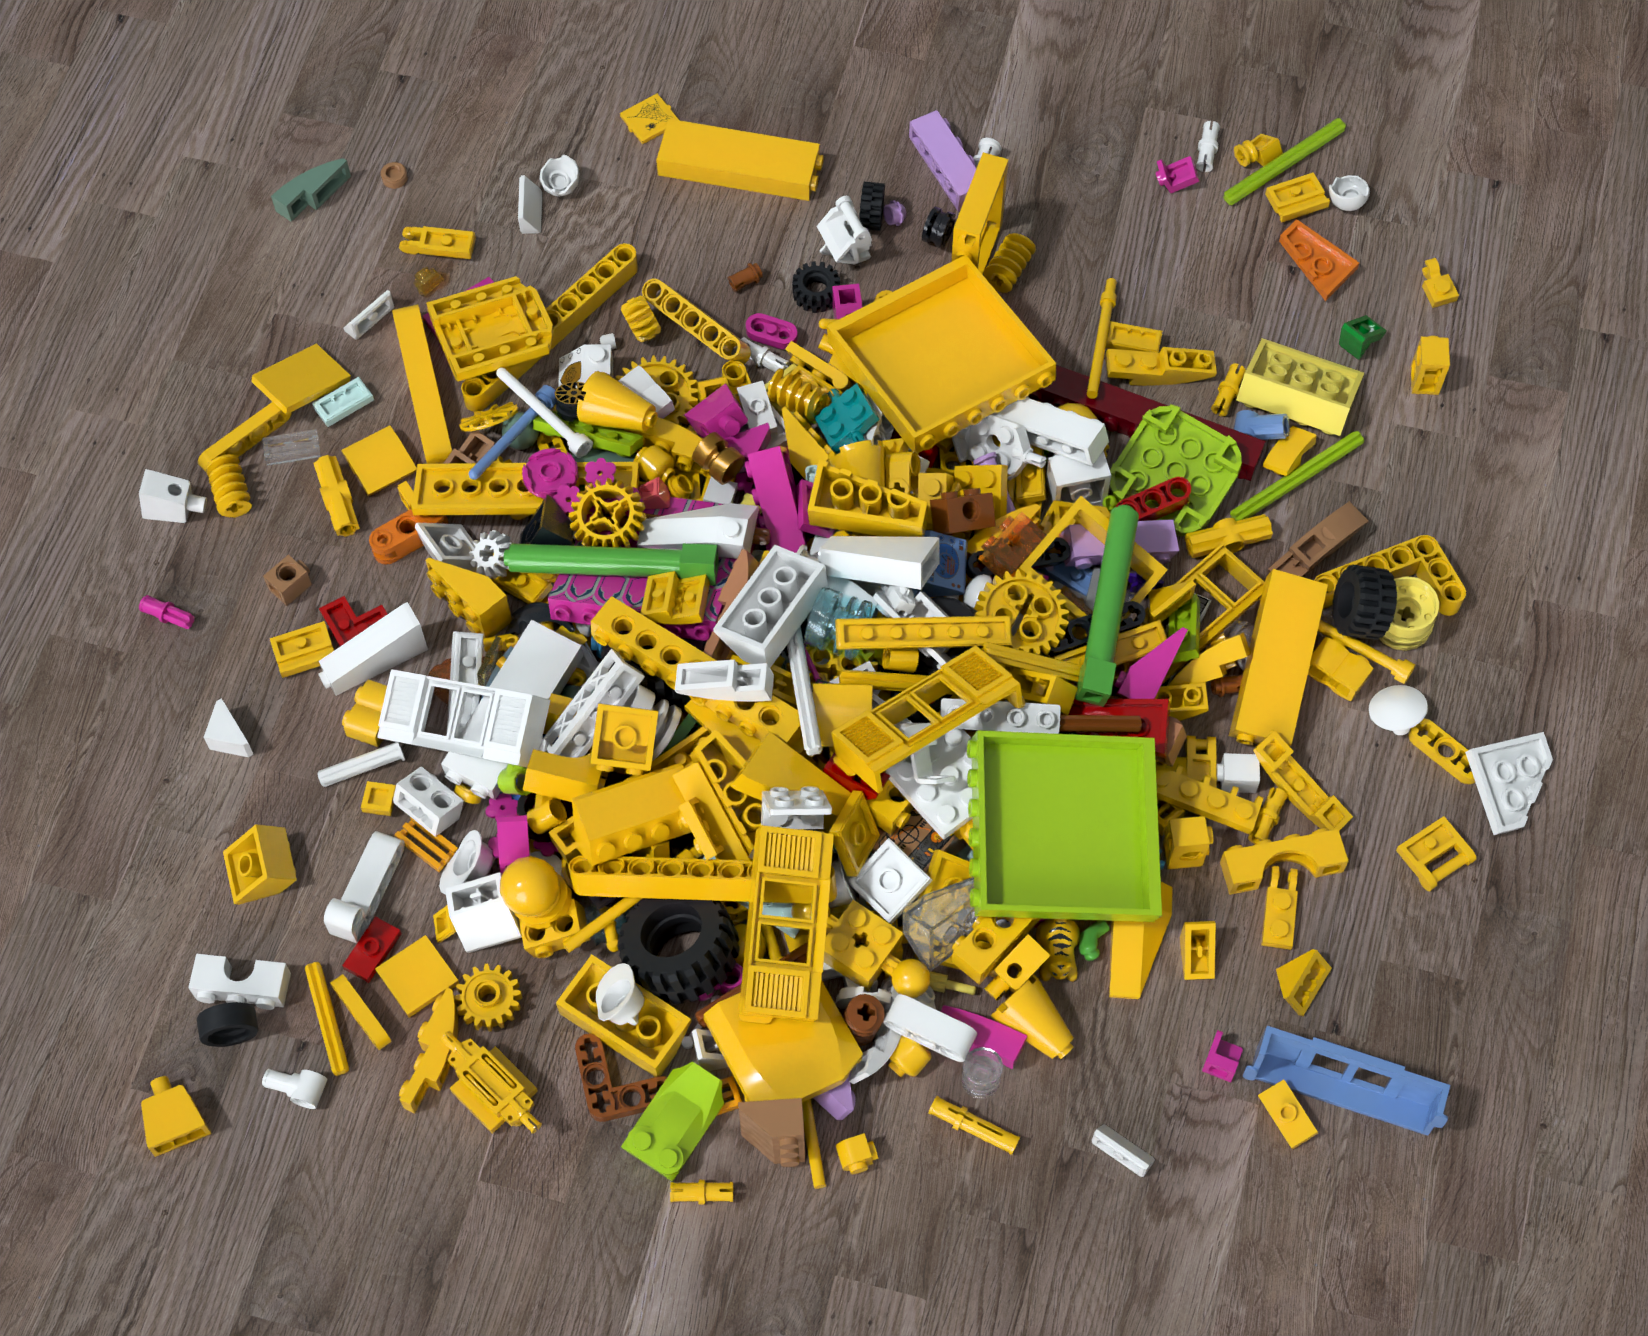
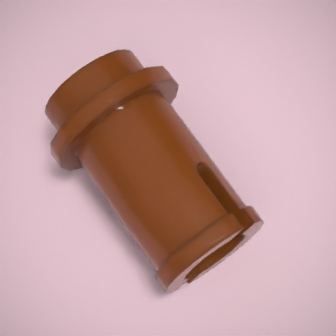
M749 263L747 268L728 276L727 279L732 290L736 292L754 281L756 283L760 282L763 274L757 263Z
M1243 674L1211 680L1213 695L1224 697L1225 694L1239 693Z

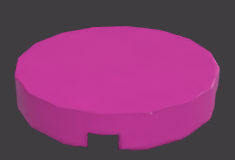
M556 448L542 449L532 454L528 458L529 461L522 468L524 485L530 493L540 498H545L547 495L553 498L561 485H568L571 488L576 485L579 478L577 462L573 456Z

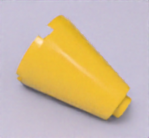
M595 371L585 382L582 391L586 392L584 400H578L577 416L580 422L586 425L644 432L655 426L658 418L655 406L609 374Z
M871 440L855 442L839 447L840 453L835 456L833 451L829 453L828 459L831 466L838 469L844 468L851 471L855 476L865 480L869 478L878 482L880 486L885 487L884 445L882 441L877 440V445H872Z
M1034 974L990 1015L996 1022L1027 1035L1026 1042L1051 1059L1055 1056L1062 1059L1074 1047L1070 1043L1074 1039L1073 1035L1039 978Z

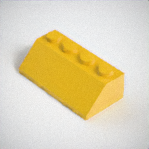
M681 763L571 798L576 846L591 866L691 833L690 828H686L683 825L679 816L681 811L678 806L686 801L673 778L675 773L684 769Z
M591 954L557 1000L556 1005L559 1014L589 1034H594L600 1038L601 1042L654 1077L661 1076L675 1057L692 1020L637 983L635 984L645 999L638 1013V1024L635 1026L629 1023L618 1025L610 1020H600L596 1003V990L603 976L612 967Z

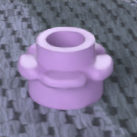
M895 200L884 206L883 214L887 224L900 226L906 218L905 207Z

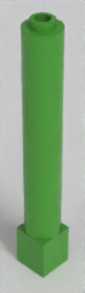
M1119 505L1110 512L1085 659L1080 668L1078 689L1075 696L1076 700L1102 707L1112 692L1116 669L1114 659L1139 519L1138 512L1128 505Z
M511 543L509 549L504 551V565L509 566L510 572L648 577L675 571L678 578L681 579L706 574L710 585H716L719 569L718 547L715 544L683 543L682 549Z

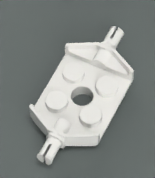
M993 414L983 418L976 425H970L962 429L952 437L959 462L962 463L967 459L974 461L985 454L996 452L998 465H1008V474L1011 475L1008 477V480L1017 477L1028 463L1043 468L1046 463L1045 456L1033 453V448L1030 447L1024 425ZM993 435H996L1000 441V447L994 444Z

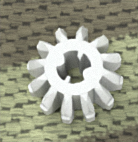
M492 530L489 533H480V541H472L475 550L468 553L474 556L470 564L473 567H477L476 573L486 575L490 579H495L497 576H507L509 566L504 565V551L509 549L512 543L510 542L511 537Z

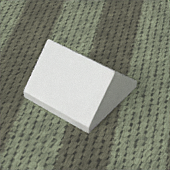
M416 523L415 529L432 559L473 572L477 570V567H473L470 564L474 556L468 553L475 550L472 542L473 539L462 524Z

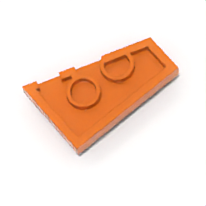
M1297 219L1280 235L1279 242L1325 301L1358 269L1359 262Z

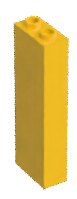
M668 119L656 161L658 176L809 201L811 192L817 190L819 177L816 176L817 170H822L824 155H820V144Z
M1272 569L1266 576L1249 647L1251 654L1247 656L1229 736L1236 738L1238 743L1244 745L1259 744L1275 730L1289 746L1292 745L1328 584Z

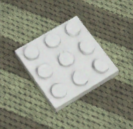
M952 729L939 737L936 745L929 746L933 775L955 776V781L940 784L917 783L913 774L911 755L886 770V773L890 775L889 780L943 840L973 818L968 815L969 799H972V787H968L967 784L968 770L972 769L971 758L967 757L968 740H971V737L964 729Z

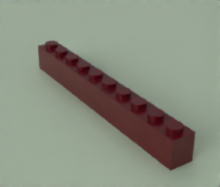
M1056 365L1055 381L1048 387L1040 388L1028 395L1032 400L1049 403L1056 408L1067 403L1082 404L1088 407L1098 420L1105 424L1106 430L1124 434L1130 439L1141 423L1142 417L1149 409L1153 410L1159 406H1168L1102 381L1099 384L1098 396L1091 399L1087 396L1089 376ZM1184 412L1226 437L1229 435L1237 442L1242 460L1238 479L1251 481L1262 456L1266 441Z

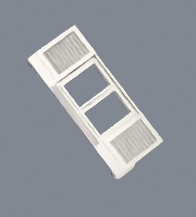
M391 669L378 724L380 728L377 738L527 768L533 749L546 752L547 740L542 738L550 700L532 694ZM434 687L457 691L447 736L424 732ZM467 693L490 697L480 743L457 738Z

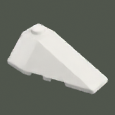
M728 503L649 518L642 522L645 528L644 531L639 533L637 547L682 549L683 543L715 544L718 547V557L737 559L742 549L750 553L759 507Z

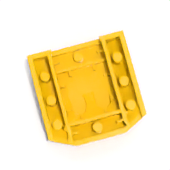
M517 276L426 302L432 325L453 375L458 382L550 354L554 335L553 324L537 289L532 286H524Z
M822 980L818 1020L813 1022L772 1018V1021L768 1024L741 1021L738 1017L741 993L718 1002L704 1013V1021L747 1102L802 1098L803 1103L842 1085L848 1078L851 1070L863 1058L860 1047Z

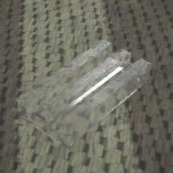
M317 429L262 438L266 465L321 457ZM312 440L311 442H305V443H299V444H296V443H295V442H300V441ZM283 444H285V446L275 447V448H269V447H271V446H277V445H283Z

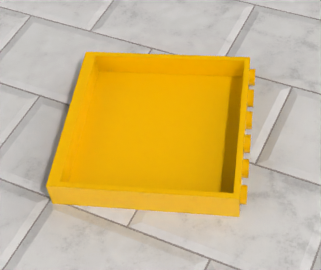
M967 255L827 325L829 345L909 448L917 453L929 450L936 443L947 437L955 436L959 431L970 425L978 424L983 418L1002 411L1006 406L1017 400L1025 399L1030 393L1040 388L1048 387L1056 380V362Z

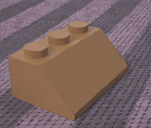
M802 1098L738 1102L742 1137L774 1164L781 1163L782 1167H794L799 1165V1162H805Z

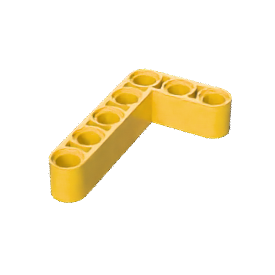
M1429 535L1412 538L1324 572L1314 579V581L1328 584V593L1325 596L1323 609L1333 605V596L1337 582L1342 572L1349 565L1387 569L1392 573L1394 579L1416 574L1419 579L1427 582L1435 590L1439 600L1438 612L1446 616L1458 613L1466 596L1464 585L1435 538ZM1419 551H1424L1427 553V555L1422 554ZM1394 560H1398L1403 564H1398ZM1432 573H1436L1441 577H1436ZM1446 596H1450L1455 600H1450Z

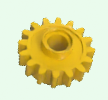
M488 964L484 965V971H479L477 967H473L474 975L470 977L464 974L465 984L456 985L457 991L460 994L454 996L456 1004L459 1005L457 1007L459 1016L465 1015L464 1021L467 1025L474 1022L476 1030H480L482 1026L487 1027L489 1032L495 1026H499L502 1029L504 1028L505 1021L514 1020L513 1012L520 1011L521 1009L520 1004L517 1002V1000L522 999L521 991L517 990L520 987L517 979L512 980L513 975L510 970L502 974L501 965H497L494 971L490 970ZM487 994L496 995L490 1002L481 1001Z

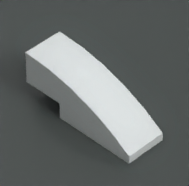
M735 659L682 663L677 665L675 691L679 694L713 700L772 701L774 674L767 663L738 665Z

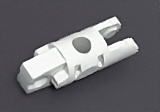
M880 584L889 604L895 611L912 613L916 604L911 588Z

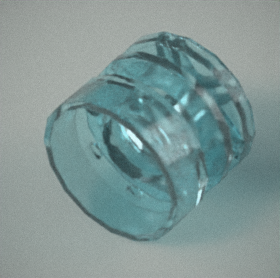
M823 587L816 598L808 620L804 640L805 645L824 651L831 640H833L834 655H841L843 650L836 649L835 620L871 618L872 602L864 600L858 608L859 599L853 596L846 607H843V592ZM860 649L845 650V658L853 661Z

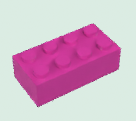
M777 446L747 454L749 461L745 462L746 472L749 478L754 479L756 487L752 489L755 505L761 507L763 516L759 517L760 527L769 529L771 533L770 543L766 545V550L770 551L774 545L797 553L802 544L807 546L810 537L808 532L798 530L797 487L787 448Z

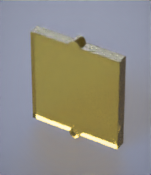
M495 637L477 673L478 685L480 686L487 685L496 667V662L503 656L502 640L500 637Z

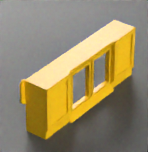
M975 645L940 666L941 669L871 711L867 710L833 730L831 733L836 754L833 761L848 776L857 774L879 794L883 791L880 773L1001 699L1005 698L1016 708H1023L1025 700L1022 698L1021 685L1013 678L1011 673ZM950 691L956 693L966 702L944 717L929 706L930 703ZM919 711L932 724L908 738L893 725Z
M764 825L756 829L738 1013L741 1021L768 1024L772 1021V1018L807 1022L818 1020L834 834ZM765 881L813 887L810 920L762 915ZM761 925L809 930L806 963L758 958Z

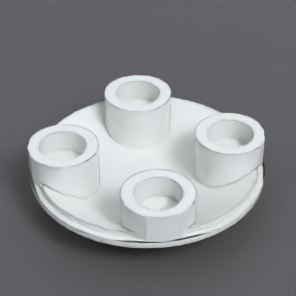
M1395 685L1382 689L1375 694L1369 704L1370 719L1379 727L1393 731L1396 735L1407 734L1410 728L1419 724L1428 712L1425 696L1419 690L1405 685Z

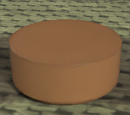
M388 163L381 170L382 182L388 188H400L408 180L406 168L401 163Z

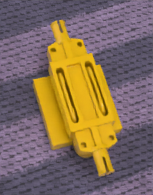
M447 1031L445 1033L446 1036L443 1035L440 1040L452 1051L448 1062L456 1070L455 1072L460 1078L450 1087L451 1092L492 1134L505 1122L511 1127H518L524 1124L532 1134L537 1131L536 1128L539 1130L542 1123L530 1113L534 1106V1102L530 1098L538 1092L537 1087L496 1046L488 1051L484 1046L480 1048L471 1038L461 1043L451 1031Z

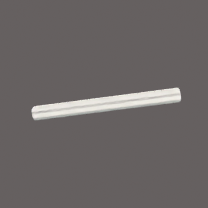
M800 626L788 642L787 650L804 749L807 755L813 756L821 753L822 745Z

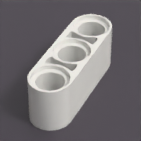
M902 994L896 996L883 1021L884 1025L890 1030L958 1062L965 1061L977 1036V1032L969 1025Z

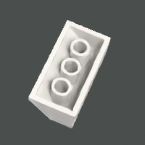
M774 545L713 628L714 633L743 661L750 664L767 663L771 668L828 588L825 565Z

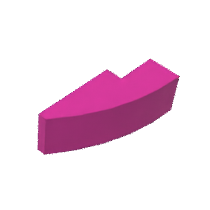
M943 1005L940 1012L969 1025L977 1032V1036L969 1050L970 1053L982 1059L988 1057L1013 1069L1026 1044L1027 1035L983 1016Z

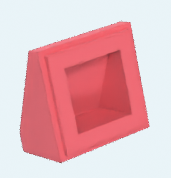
M660 477L638 487L645 509H665L670 507V491Z

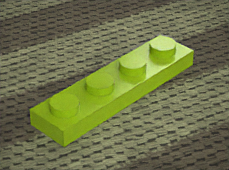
M552 411L572 431L585 434L592 440V447L594 449H605L615 452L619 456L630 457L643 446L642 435L617 428L586 425L580 422L578 418L574 419V422L565 421L557 415L556 411ZM540 415L533 419L534 430L544 432L548 436L564 438Z

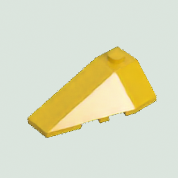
M1161 882L1162 916L1156 921H1111L1109 997L1140 999L1172 916V886Z

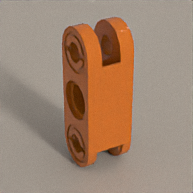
M412 509L376 528L369 536V543L375 560L381 564H392L424 545L415 529L416 523L449 524L447 516L413 515ZM413 530V532L405 534L407 531Z

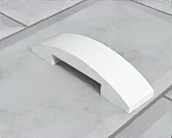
M891 976L884 979L880 989L891 993V1003L882 1005L885 1013L884 1019L898 995L892 985ZM882 1023L875 1036L872 1048L863 1052V1058L853 1068L849 1082L855 1084L878 1071L895 1051L901 1035L890 1030Z

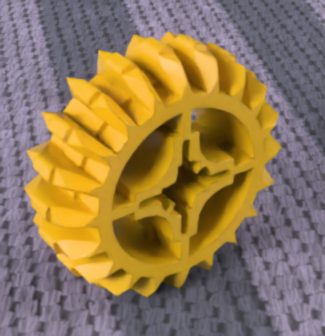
M607 478L605 485H602L596 479L595 488L591 489L589 485H586V494L577 492L576 496L580 502L571 503V507L575 511L569 513V518L573 521L570 524V528L576 531L574 536L577 541L582 540L583 546L619 547L624 544L625 547L630 548L629 539L638 541L639 536L635 531H644L645 527L641 522L645 521L647 516L642 512L645 510V505L643 502H639L641 499L638 492L633 493L631 485L624 487L623 482L618 480L613 486V482L609 478ZM615 498L619 499L620 501L615 500L613 502L607 503L604 502L603 499ZM595 505L596 511L590 517V521L586 523L587 514L591 507ZM601 509H603L606 512V514L612 516L611 518L614 524H612L609 519L607 520L606 517H603L604 514ZM630 510L628 521L621 528L619 525L620 520L626 515L625 512ZM604 530H608L613 533L610 535H599V533Z

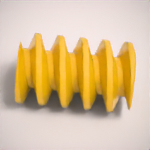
M1017 233L1008 234L1004 238L1003 243H1001L984 271V277L995 290L1002 293H1008L1012 290V285L1017 282V278L1020 277L1022 270L1025 269L1027 262L1030 261L1031 255L1035 253V244L1028 237Z
M779 368L768 385L767 394L769 401L772 403L777 402L780 407L785 406L790 412L797 411L802 417L805 416L808 421H814L815 416L825 408L828 393L820 396V387H815L811 392L812 384L810 382H806L801 387L802 378L800 377L792 383L793 374L788 373L783 378L784 370Z
M231 454L213 459L207 465L206 473L209 477L208 480L214 495V501L217 504L218 513L225 517L235 518L246 514L252 508V504L249 502L250 495L247 492V485L244 483L245 477L241 474L240 460L238 456Z

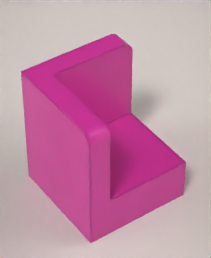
M1217 1030L1202 1072L1231 1083L1243 1049L1221 1040L1223 1032Z

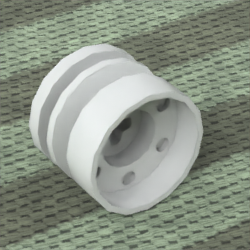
M639 684L623 706L658 711L653 761L671 741L680 721L682 711L676 705L669 707V701L665 699L660 700L653 707L655 693Z

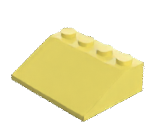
M1262 338L1244 374L1236 401L1242 402L1250 408L1268 411L1270 414H1287L1289 419L1294 420L1299 425H1309L1320 429L1326 434L1340 436L1364 372Z

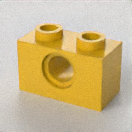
M1205 816L1169 819L1163 840L1167 870L1203 866L1206 855L1210 853L1209 845L1213 844L1212 827L1207 826Z

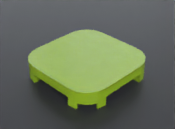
M1172 404L1170 406H1159L1153 410L1149 409L1144 414L1141 423L1115 464H1112L1110 469V490L1113 496L1121 501L1171 478L1183 477L1187 479L1191 484V494L1187 506L1184 505L1182 509L1157 519L1173 520L1176 535L1182 537L1187 533L1203 530L1209 524L1238 478L1242 466L1241 452L1237 442L1229 435L1226 437L1182 412L1181 407ZM1174 489L1171 491L1172 495L1175 497H1182L1185 495V493L1180 489ZM1149 500L1145 503L1149 508L1160 506L1155 500Z

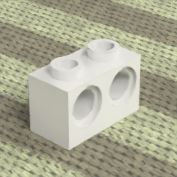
M419 767L396 784L393 803L435 837L460 819L464 802L454 791H451L435 775L430 774L423 767Z

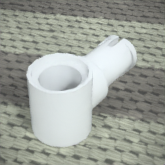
M267 1069L263 1076L262 1085L265 1088L287 1093V1096L291 1097L290 1100L299 1106L316 1109L327 1078L311 1070H301L300 1074L294 1073L289 1075Z

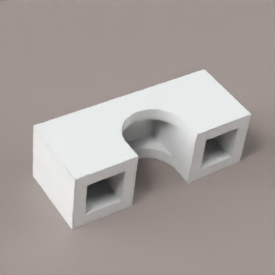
M196 954L189 990L198 1001L203 1003H214L215 1000L226 1001V1003L241 1002L256 1004L258 1008L272 1010L274 1006L284 1007L291 976L286 963L256 960L254 970L247 979L233 981L230 980L232 966L226 957Z

